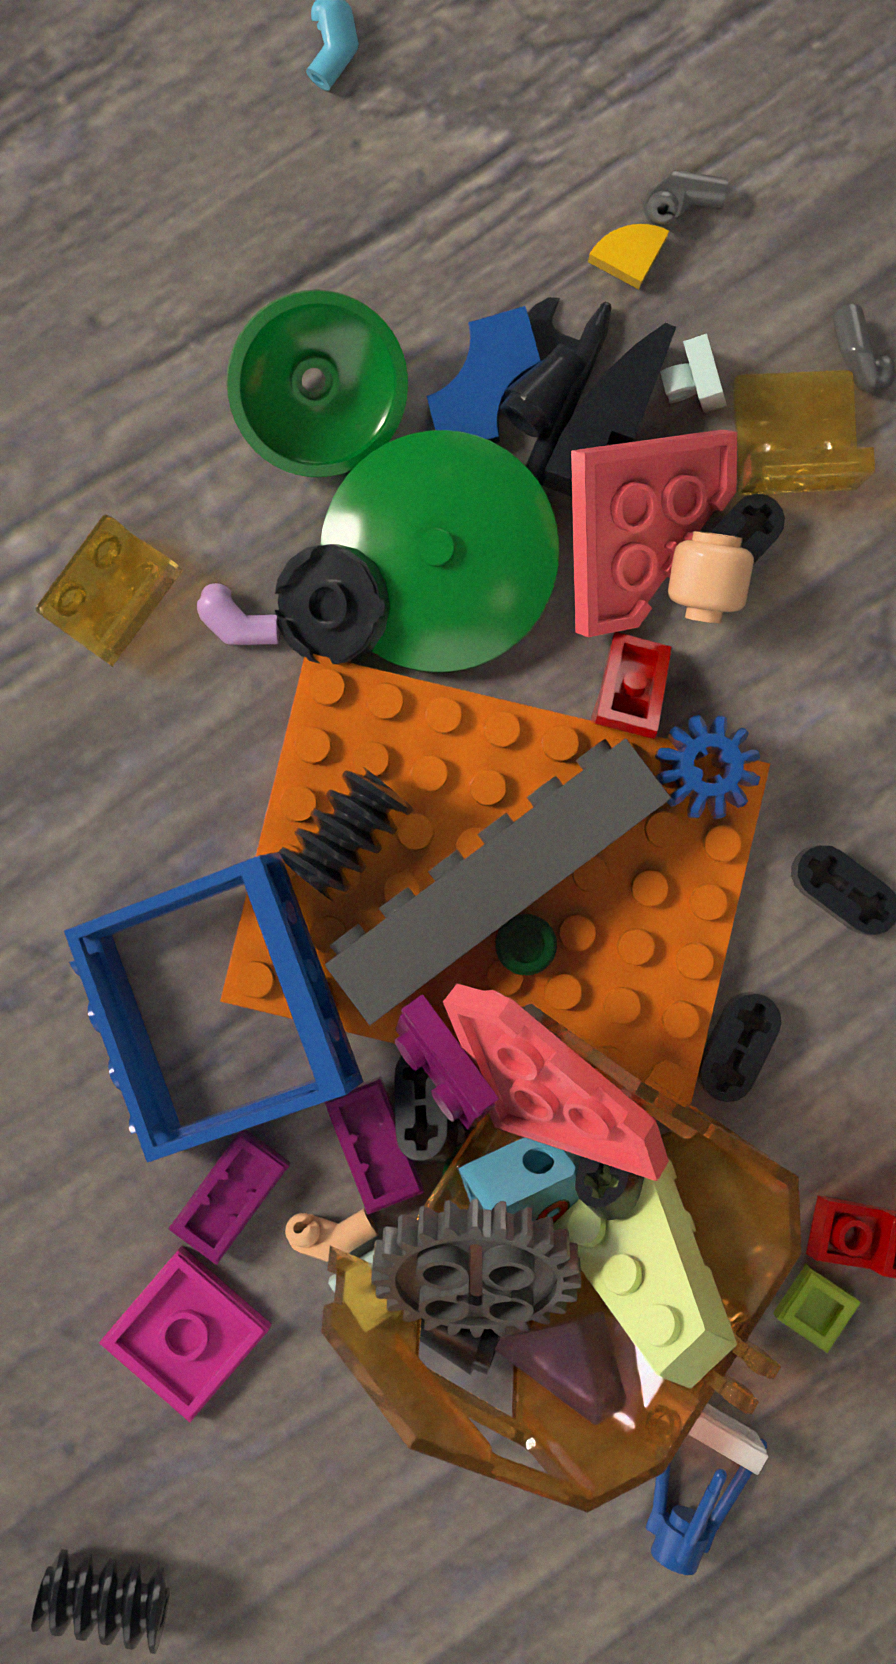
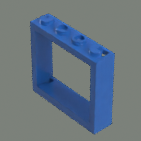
M279 852L256 856L64 930L74 958L69 963L82 980L89 1000V1019L95 1030L101 1033L110 1058L108 1069L111 1080L122 1092L130 1114L131 1134H137L147 1163L344 1096L364 1082ZM245 885L315 1079L180 1125L112 935Z

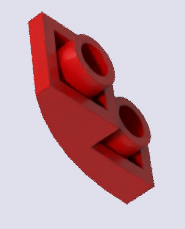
M818 1195L806 1255L816 1261L871 1269L883 1277L896 1278V1211Z

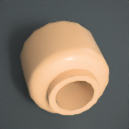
M693 531L692 540L680 542L676 546L668 595L675 603L687 606L685 618L709 623H721L723 612H736L745 606L754 557L750 551L741 547L742 538Z

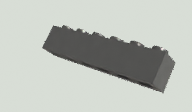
M626 738L613 748L606 739L599 742L576 760L583 771L564 785L557 776H554L527 797L533 806L531 810L515 822L508 813H505L477 834L484 843L482 847L466 859L457 849L428 871L435 880L434 883L416 896L409 887L405 888L379 908L385 916V920L367 933L358 924L330 945L336 956L327 962L325 966L369 1025L671 799Z

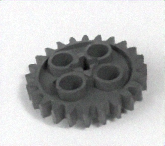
M472 1199L468 1209L460 1210L452 1201L448 1200L445 1201L444 1212L436 1213L426 1206H421L419 1209V1220L401 1215L398 1218V1228L386 1226L383 1229V1240L375 1241L371 1284L376 1285L377 1299H387L386 1309L388 1311L404 1310L403 1321L405 1322L423 1318L425 1319L424 1329L428 1331L439 1325L448 1326V1335L454 1336L461 1328L470 1329L474 1338H479L484 1329H492L500 1337L505 1336L506 1327L514 1326L521 1331L528 1332L530 1320L547 1325L550 1323V1312L565 1314L567 1312L566 1302H576L577 1288H581L578 1244L569 1242V1231L567 1229L553 1230V1218L545 1217L532 1221V1208L526 1207L515 1214L507 1213V1204L504 1201H500L492 1210L483 1209L478 1199ZM473 1244L482 1246V1295L473 1296L470 1293V1246Z

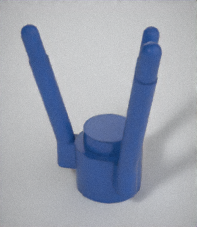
M664 1435L660 1442L653 1508L646 1524V1529L656 1535L651 1547V1554L657 1562L671 1571L683 1575H694L697 1572L703 1553L709 1552L716 1532L753 1472L740 1465L715 1506L720 1496V1491L727 1479L726 1471L724 1469H717L696 1511L686 1506L676 1505L673 1507L672 1512L668 1513L666 1512L673 1441L669 1435ZM760 1439L765 1449H767V1442L764 1439Z

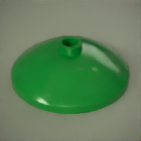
M320 289L303 290L284 295L260 309L244 326L237 337L229 358L226 380L227 397L232 416L240 433L252 449L264 460L283 471L295 475L318 478L331 477L352 471L371 452L390 441L405 411L408 395V372L404 354L396 336L375 311L359 300L343 293ZM310 368H317L322 374L321 382L314 388H306L302 384V376Z

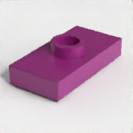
M381 1076L360 1084L344 1096L324 1102L367 1214L424 1193L425 1188L414 1160L405 1156L398 1147L395 1111Z
M248 1130L239 1131L168 1229L217 1265L285 1173L291 1162Z

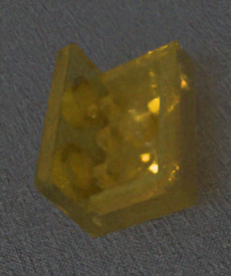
M105 514L37 604L36 612L113 667L183 572V569L170 558L133 535L116 519Z

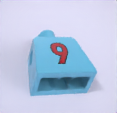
M525 1137L459 1168L470 1202L472 1199H478L483 1209L492 1210L496 1204L504 1201L507 1204V1213L515 1214L521 1209L529 1207L532 1208V1221L551 1217L554 1224L579 1200L575 1190V1183L581 1156Z

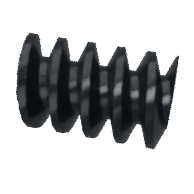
M363 767L366 772L364 776L345 770L342 774V778L350 790L348 795L331 789L326 793V797L335 810L333 814L315 808L311 811L310 815L319 829L317 833L297 828L294 832L303 847L301 853L285 847L278 851L283 861L293 871L331 901L333 900L327 891L328 887L347 892L351 887L342 871L344 867L360 873L367 868L358 850L361 848L376 854L381 851L382 847L374 834V830L378 829L390 834H395L398 830L389 812L395 810L406 815H410L413 812V808L409 803L365 767Z
M61 1549L52 1566H48L40 1584L33 1610L31 1630L32 1632H37L49 1615L51 1635L62 1636L73 1620L76 1640L85 1641L98 1623L99 1640L102 1645H111L122 1628L125 1649L130 1650L136 1648L144 1633L147 1632L149 1652L155 1654L162 1637L170 1597V1588L166 1587L164 1567L157 1566L149 1582L142 1583L140 1563L133 1562L124 1579H119L117 1576L116 1558H109L100 1575H97L93 1572L92 1554L86 1553L77 1569L70 1570L68 1550Z

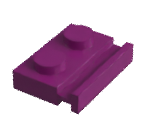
M421 995L402 1008L403 1014L400 1015L395 1029L399 1034V1037L395 1039V1044L409 1066L415 1071L423 1067L436 1085L431 1090V1093L445 1116L452 1122L459 1118L468 1130L488 1115L499 1098L424 995Z

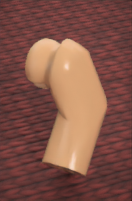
M364 1208L339 1224L313 1214L298 1213L289 1219L285 1229L286 1238L294 1250L325 1262L337 1261L379 1235L374 1221Z

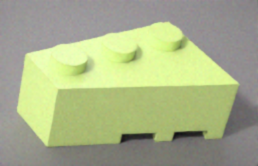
M669 1160L658 1181L644 1177L638 1202L629 1214L620 1219L606 1220L598 1217L579 1199L553 1224V1230L567 1229L569 1231V1242L578 1244L581 1270L655 1374L691 1389L737 1346V1342L711 1270L704 1265L693 1234L696 1228L690 1213L683 1207L674 1182L677 1176L672 1162ZM612 1176L610 1184L600 1186L597 1192L603 1197L606 1189L610 1187L616 1188L619 1181Z

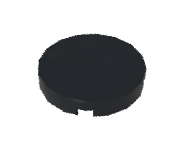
M337 543L307 547L287 562L277 579L275 594H279V610H275L277 626L288 646L303 658L306 657L309 661L320 663L313 654L330 658L332 664L356 661L374 649L386 630L390 610L387 584L376 564L356 548Z

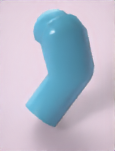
M316 0L311 9L312 21H319L317 28L321 30L324 46L307 68L306 73L313 83L325 91L330 90L358 50L359 42L353 11L345 0Z

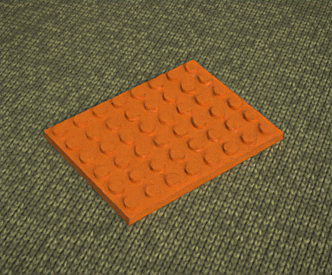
M313 654L320 663L309 661L304 657L256 856L278 852L282 847L301 853L303 847L294 832L297 828L313 833L319 831L310 815L314 808L333 814L335 810L326 797V793L330 789L346 795L350 793L342 778L345 770L364 776L366 772L363 767H365L413 808V812L410 815L395 810L389 812L398 830L395 834L378 829L374 830V834L382 847L381 851L376 854L361 848L358 850L367 868L360 873L344 867L342 871L351 887L347 892L328 887L327 891L333 901L316 890L284 862L345 1032L395 1044V1039L399 1037L395 1029L400 1015L403 1014L402 1008L421 995H424L460 1044L443 1001L456 984L482 991L493 990L515 1001L618 1089L622 1090L631 1086H637L644 1104L689 1115L770 763L757 760L750 764H744L743 770L756 773L760 776V781L758 785L753 787L737 784L748 799L747 804L743 807L737 808L725 799L727 807L726 816L714 819L706 802L701 816L694 819L687 815L690 801L689 796L673 807L665 802L518 913L532 914L544 919L555 933L557 940L556 954L551 964L545 970L527 976L518 975L508 970L500 962L495 950V938L499 930L498 928L369 1025L325 966L327 962L336 956L330 948L332 943L358 924L367 933L385 920V916L379 910L381 906L407 887L411 889L415 896L435 882L428 871L457 849L466 859L482 847L484 843L477 834L505 813H508L515 822L531 810L533 806L527 797L554 776H557L564 785L583 771L576 760L602 740L606 739L613 748L626 738L654 776L664 771L672 770V765L662 763L655 758L656 751L660 748L677 749L669 739L656 736L655 739L594 724L591 723V720L349 662L332 664L330 658ZM710 753L699 760L694 759V766L703 770L702 781L706 783L707 779L720 775V768L712 765L711 759L713 755ZM675 781L662 785L668 794L678 788ZM246 893L220 1002L293 1019L249 896Z

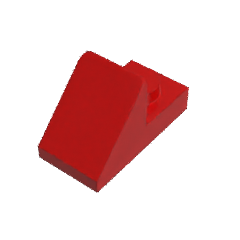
M614 632L607 654L601 689L591 716V723L655 739L659 727L672 646Z

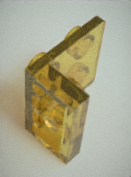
M850 370L741 374L735 377L733 381L735 431L737 432L738 495L857 490L875 472L874 447L857 448L853 373Z

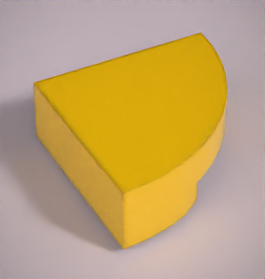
M631 224L620 227L608 233L593 247L589 254L588 263L639 290L666 242L669 230L650 224Z

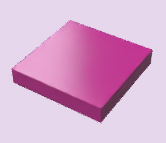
M181 1245L104 1335L99 1344L188 1422H191L269 1331L271 1323Z

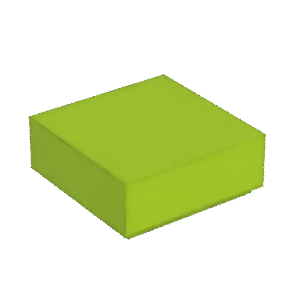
M805 1264L773 1314L779 1321L828 1353L861 1302L824 1275Z

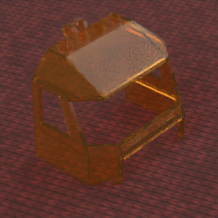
M530 1003L522 1008L643 1110L672 1130L661 1134L667 1157L671 1160L677 1176L674 1182L683 1207L690 1213L696 1228L693 1234L704 1265L711 1270L737 1342L736 1347L691 1389L661 1378L655 1374L581 1270V1288H577L576 1302H566L567 1312L565 1314L550 1312V1323L547 1325L530 1320L529 1331H522L514 1343L511 1417L427 1368L419 1358L421 1318L405 1322L403 1321L404 1310L388 1311L386 1309L387 1299H377L376 1285L371 1284L372 1263L331 1245L329 1248L327 1271L336 1274L334 1302L324 1305L321 1333L409 1449L588 1513L664 1473L715 1391L734 1407L746 1414L752 1415L759 1404L758 1399L754 1397L753 1393L746 1386L737 1382L726 1373L737 1356L744 1360L747 1367L762 1377L766 1376L768 1379L772 1378L774 1380L781 1369L780 1364L772 1359L764 1350L749 1341L748 1338L802 1254L799 1176L715 1118ZM488 1113L486 1117L476 1123L475 1128L469 1134L424 1206L434 1210L436 1213L444 1212L445 1201L450 1200L460 1210L468 1209L470 1200L459 1168L519 1140L521 1136L495 1128ZM470 1419L524 1447L547 1473L495 1454L488 1440Z

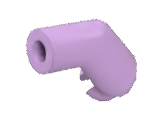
M209 584L201 591V597L197 601L199 617L222 642L228 645L279 644L280 633L277 626V615H245L233 602L231 590L223 584Z

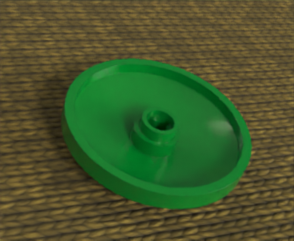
M432 430L413 433L388 442L371 452L352 469L339 486L330 503L322 528L320 545L337 543L358 549L376 564L387 584L390 610L386 630L371 651L389 662L420 672L453 673L466 671L492 662L509 652L531 632L540 620L551 599L558 576L559 537L553 509L540 483L531 471L506 449L492 441L464 432Z

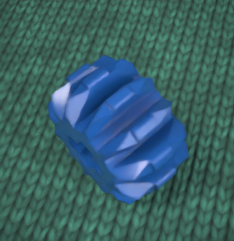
M700 715L693 716L689 719L688 724L690 736L678 727H673L667 733L670 742L677 750L660 748L656 751L655 758L657 760L672 765V770L657 774L655 776L661 785L675 781L678 787L669 794L671 799L667 803L673 807L689 796L690 801L687 815L690 818H699L704 811L706 802L714 819L725 817L727 810L725 799L737 808L743 807L748 802L746 794L737 784L751 787L759 784L760 776L754 772L743 770L744 764H750L760 759L759 751L751 749L741 753L738 746L747 739L749 733L745 728H741L732 733L729 738L725 737L728 723L727 718L724 716H718L714 719L709 733ZM710 753L713 755L711 759L712 765L720 768V775L707 779L706 783L702 781L703 770L694 766V759L699 760Z

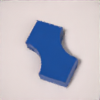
M526 306L468 322L470 346L462 369L447 386L426 396L435 430L459 431L482 437L493 443L500 442L499 415L501 411L500 406L506 399L505 390L541 362Z

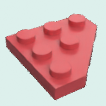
M722 429L571 451L575 633L586 637H593L638 628L652 610L648 602L666 577L670 578L676 546L680 542L692 540L693 531H700L715 510L723 511L736 493V431Z
M460 984L455 985L443 1001V1004L462 1049L499 1098L489 1112L495 1128L658 1181L669 1160L657 1122L651 1115L511 998L505 997L493 990L482 991Z

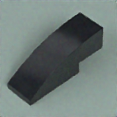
M665 322L637 342L605 372L582 400L563 430L546 466L542 486L572 497V450L634 441L676 326Z

